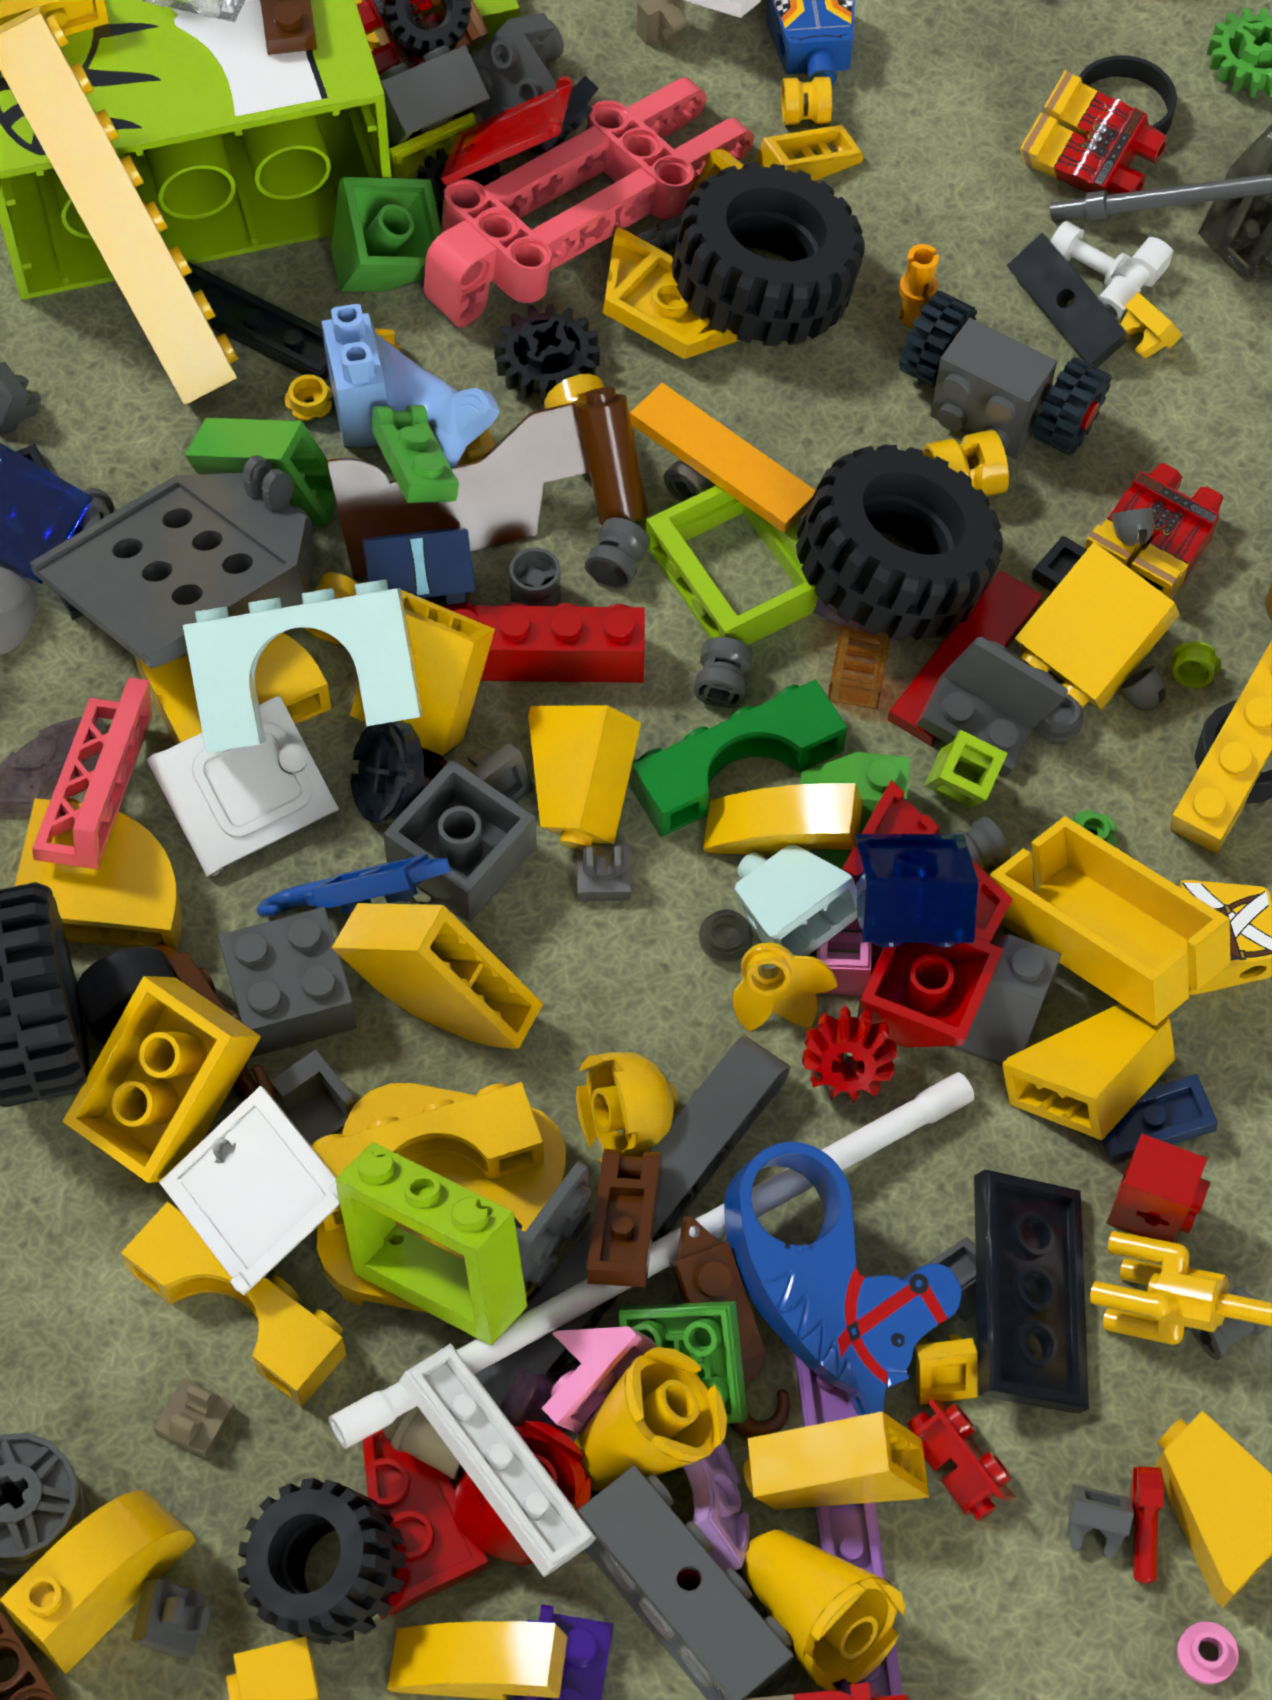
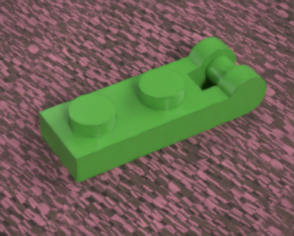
M408 405L406 410L393 411L391 406H373L371 411L373 435L406 502L457 501L459 482L428 424L426 407L424 405Z

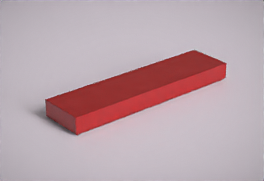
M1000 570L984 590L970 616L965 622L959 623L957 628L952 630L890 709L888 721L927 745L932 746L937 737L920 728L916 723L939 677L977 637L997 642L1007 649L1041 605L1043 594Z

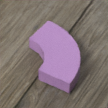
M722 1441L707 1458L683 1466L693 1492L695 1514L692 1522L703 1531L710 1541L713 1550L709 1555L725 1572L728 1568L736 1571L742 1567L749 1546L750 1532L749 1515L745 1512L740 1514L739 1511L742 1501L737 1485L740 1484L741 1480L725 1442Z

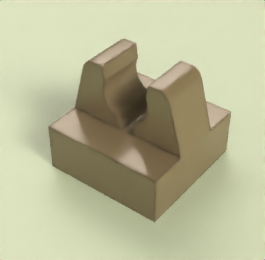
M644 0L638 3L636 34L646 45L658 39L669 50L684 44L686 37L679 30L688 25L687 19L684 16L685 1Z
M183 1378L155 1425L154 1431L156 1435L207 1460L234 1414L236 1407L234 1402Z

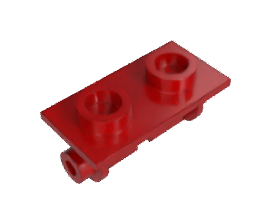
M931 1399L928 1403L936 1414L930 1418L926 1411L921 1412L911 1419L907 1426L912 1433L922 1439L924 1458L933 1471L939 1470L951 1459L958 1466L943 1478L941 1482L958 1503L962 1512L965 1515L972 1514L978 1522L996 1509V1506L990 1500L995 1495L999 1499L1009 1501L1015 1498L1006 1485L1012 1480V1476L991 1450L984 1455L973 1441L971 1435L977 1430L959 1405L954 1403L948 1407L945 1402Z

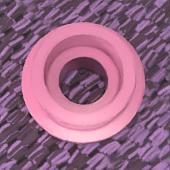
M1213 1622L1195 1623L1184 1631L1178 1641L1177 1659L1179 1665L1188 1677L1198 1683L1207 1685L1218 1684L1226 1680L1237 1666L1239 1658L1237 1643L1231 1633L1219 1624ZM1210 1642L1215 1645L1219 1652L1218 1660H1205L1199 1653V1644Z

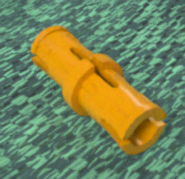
M917 244L909 250L907 271L900 281L899 292L902 297L899 319L903 318L902 324L908 328H914L913 323L916 317H920L921 309L925 304L928 305L929 298L938 291L939 284L935 274L940 256L939 254L935 255L937 250L928 244Z

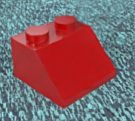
M900 909L860 999L857 1018L868 1008L872 1014L871 1024L886 1021L887 1026L890 1028L888 1039L895 1040L896 1044L906 1048L963 1046L1001 958L1003 948Z

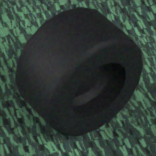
M149 946L125 948L97 960L82 973L75 986L76 998L92 1036L100 1043L106 1044L143 976L176 978L167 960L168 957L160 949Z

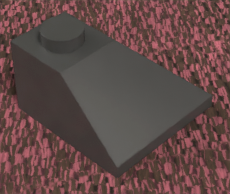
M1010 934L995 935L992 938L990 944L1003 948V953L964 1045L950 1046L999 1066H1002V1063L1008 1057L1027 1048L1061 957V953Z

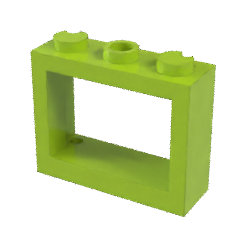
M717 485L646 519V532L650 538L649 552L710 639L714 637L733 638L748 646L826 607L816 595L817 587L815 585L809 586L801 569L803 564L799 562L796 549L798 542L797 531L799 528L796 522L783 533ZM744 514L796 587L737 616L685 541Z
M374 1142L335 1178L354 1274L491 1346L528 1307L513 1211ZM396 1221L463 1255L464 1260L398 1227Z

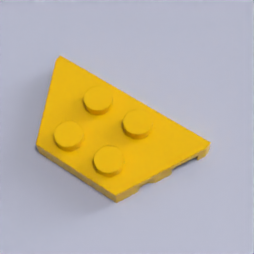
M621 227L615 230L603 314L682 359L740 341L737 340V335L731 333L728 329L725 333L713 329L711 319L705 317L701 320L690 308L692 302H685L677 289V283L672 275L671 265L673 257Z

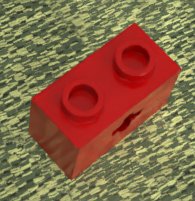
M1141 1133L1123 1175L1106 1223L1138 1236L1174 1242L1179 1231L1189 1234L1196 1215L1201 1211L1211 1181L1201 1178L1207 1158Z

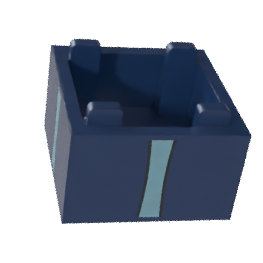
M465 527L363 538L368 582L387 579L388 590L401 588V590L420 598L443 596V599L449 605L464 603L466 601L465 593L476 592L469 533Z

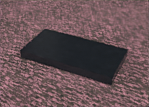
M984 1169L974 1175L978 1395L1063 1412L1082 1413L1089 1409L1081 1190Z

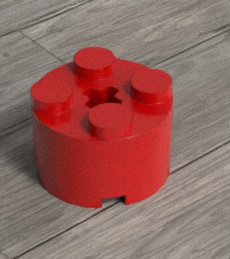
M525 1421L523 1425L513 1426L574 1509L577 1511L589 1502L592 1488L590 1475L586 1478L584 1468L580 1462L583 1455L575 1442L559 1429L543 1422ZM464 1470L458 1480L455 1492L456 1508L453 1516L457 1528L467 1534L480 1549L493 1557L510 1561L518 1566L532 1564V1560Z

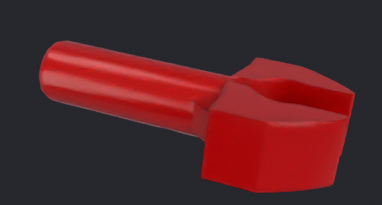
M1137 1466L1133 1467L1130 1486V1498L1134 1509L1135 1525L1133 1578L1139 1583L1149 1584L1157 1579L1158 1511L1163 1508V1477L1161 1468Z

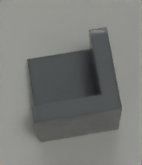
M316 1049L271 1079L276 1094V1103L311 1146L315 1141L324 1136L337 1134L342 1131L354 1104H356L352 1093Z

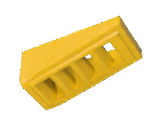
M836 125L765 137L762 140L755 163H760V167H770L772 164L784 165L787 171L797 173L798 170L811 174V180L817 181L862 163L864 155L844 126ZM832 142L838 152H832L827 144ZM815 149L818 155H815L812 150Z

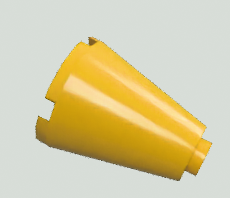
M656 1347L638 1356L631 1362L574 1441L583 1455L580 1462L584 1468L586 1478L590 1475L591 1490L601 1492L633 1465L647 1478L651 1474L655 1476L707 1458L722 1443L726 1436L727 1415L722 1396L715 1385L707 1389L703 1381L696 1374L703 1368L694 1359L676 1349Z
M782 1530L768 1531L750 1541L745 1561L742 1565L743 1576L768 1615L776 1619L787 1632L793 1643L790 1649L807 1675L816 1684L826 1690H837L832 1683L845 1679L850 1684H856L881 1664L895 1645L899 1633L892 1628L896 1612L898 1611L903 1617L905 1615L906 1606L902 1593L888 1580Z

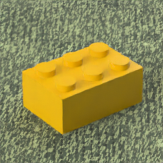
M143 976L88 1074L87 1082L79 1090L62 1122L147 1183L159 1182L203 1140L261 1036L177 978Z

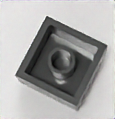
M448 45L441 46L423 56L424 62L409 69L406 63H402L386 70L380 75L382 78L381 85L385 94L389 149L471 112L475 116L490 99L466 45L453 51L450 50Z
M453 759L445 765L383 833L387 863L428 854L429 859H448L451 872L426 879L418 884V886L469 922L537 847L536 817Z
M325 907L218 935L240 1021L261 1036L250 1057L357 1029L353 1001L340 956L331 948L335 939Z

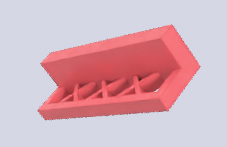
M128 677L120 702L89 698L33 845V860L91 869L99 868L152 719L149 680ZM98 718L113 720L108 733L102 735L95 727ZM100 753L95 769L88 772L81 764L82 760ZM87 790L81 807L74 810L67 802V799ZM73 828L74 847L51 843L54 836Z

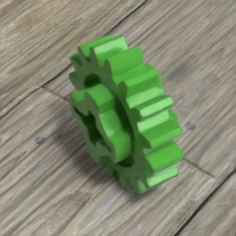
M1248 7L1243 8L1241 18L1228 13L1224 24L1217 22L1213 36L1210 38L1207 55L1211 56L1208 65L1209 69H1219L1217 77L1219 82L1229 79L1233 81L1231 90L1233 92H1237L1242 87L1248 88L1250 97H1255L1258 90H1264L1268 97H1272V17L1268 16L1267 8L1263 7L1259 15H1253Z

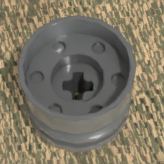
M29 1433L0 1435V1578L16 1583L64 1535L91 1514V1506L69 1459L51 1441ZM18 1492L25 1503L21 1507L14 1509L9 1503L8 1498Z

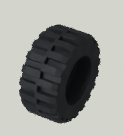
M746 163L742 166V169H737L734 165L719 171L717 176L713 174L698 185L696 190L691 192L687 199L672 254V275L684 301L692 302L690 308L701 320L705 317L711 319L713 329L725 333L728 329L731 333L737 335V340L750 343L753 339L763 341V346H777L780 344V341H787L788 345H794L806 341L807 336L813 339L825 333L829 327L835 325L843 316L865 253V241L862 237L863 231L856 215H851L852 209L843 197H835L833 188L822 181L819 184L811 180V174L798 170L797 173L787 171L784 165L772 164L770 167H760V163ZM745 247L770 250L790 261L768 259L749 251Z
M881 445L877 450L869 446L840 457L824 473L797 531V557L800 564H803L801 569L809 586L815 585L817 587L815 591L817 597L825 606L829 604L837 609V616L848 623L853 620L863 625L862 630L873 635L880 631L887 633L888 639L905 640L908 636H913L916 641L933 638L935 634L939 636L956 629L958 624L965 622L974 610L1001 561L1000 555L1003 551V537L1001 531H999L1001 526L995 510L988 509L990 502L982 489L976 490L971 485L972 479L963 471L957 473L949 468V462L938 456L935 459L923 455V450L912 447L903 451L898 450L897 445ZM878 531L886 532L905 540L921 554L896 546L884 538Z
M37 882L0 889V1106L11 1107L78 1093L87 1082L86 1078L90 1073L85 1025L82 1011L76 998V977L62 919L51 888Z

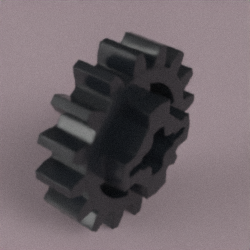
M548 304L545 313H538L534 306H529L528 317L522 318L514 313L511 315V327L500 326L499 341H494L497 375L505 376L506 388L508 390L521 386L522 399L526 400L532 393H538L540 402L544 404L548 393L565 379L579 374H592L596 376V366H600L597 331H589V320L586 317L573 321V309L567 308L560 315L555 314L553 304Z

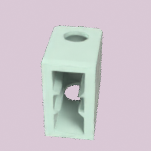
M795 844L787 845L769 859L759 852H752L746 855L738 866L737 872L741 880L736 883L734 891L749 925L762 943L780 944L786 947L794 956H808L865 913L854 879L849 873Z

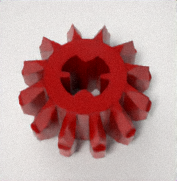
M844 1005L840 1009L838 1020L823 1012L818 1020V1028H810L805 1035L804 1043L807 1048L803 1051L802 1064L805 1069L811 1070L810 1081L813 1087L828 1084L827 1094L831 1100L839 1095L840 1091L848 1092L849 1098L855 1103L859 1099L861 1089L876 1097L881 1088V1081H890L894 1074V1063L892 1061L897 1057V1044L895 1040L888 1039L890 1028L887 1026L886 1021L871 1024L872 1014L868 1008L856 1018L851 1017L850 1010ZM847 1052L852 1053V1056H847Z

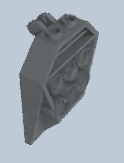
M251 455V458L244 466L243 473L175 475L30 562L35 576L149 668L153 669L188 654L183 625L197 622L196 611L227 606L229 617L250 613L249 602L278 597L281 599L282 608L303 604L301 594L308 593L316 556L311 538L313 525L309 516L302 508L298 506L293 507L289 504L294 489V483L291 482L292 478L280 469H273V464L262 456Z

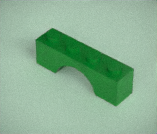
M816 679L802 686L791 685L763 704L756 707L745 706L740 708L728 720L711 728L700 727L693 730L681 742L665 749L655 748L644 753L637 762L632 764L631 789L660 837H663L707 816L709 785L714 776L726 765L743 758L766 757L780 761L800 773L844 752L847 725Z

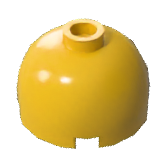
M607 1052L589 1055L582 1062L579 1072L589 1071L586 1085L576 1087L578 1119L589 1148H591L596 1137H598L603 1152L604 1149H620L625 1156H643L644 1151H649L670 1131L674 1114L678 1110V1095L674 1085L667 1080L663 1071L653 1061L635 1052ZM624 1129L625 1131L624 1134L616 1132L617 1130Z

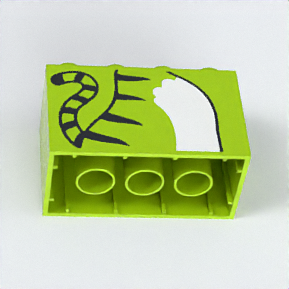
M105 0L109 24L66 36L69 44L61 47L70 66L78 62L82 65L95 90L86 96L96 113L103 109L106 110L119 134V138L111 141L120 159L128 155L132 158L144 181L143 184L136 187L145 205L153 200L155 201L168 226L167 229L160 232L169 249L178 245L186 261L197 264L333 235L339 181L343 176L392 178L385 94L355 0H310L317 49L268 55L260 0ZM0 71V224L20 300L116 281Z

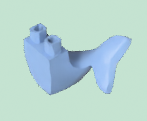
M351 304L331 309L332 319L322 321L331 389L343 446L356 448L379 446L371 428V411L373 406H391L393 411L406 410L408 405H424L427 410L428 424L450 467L457 466L467 445L480 436L498 417L500 411L492 394L476 387L458 392L452 386L419 366L376 333L369 313L363 314L361 305Z

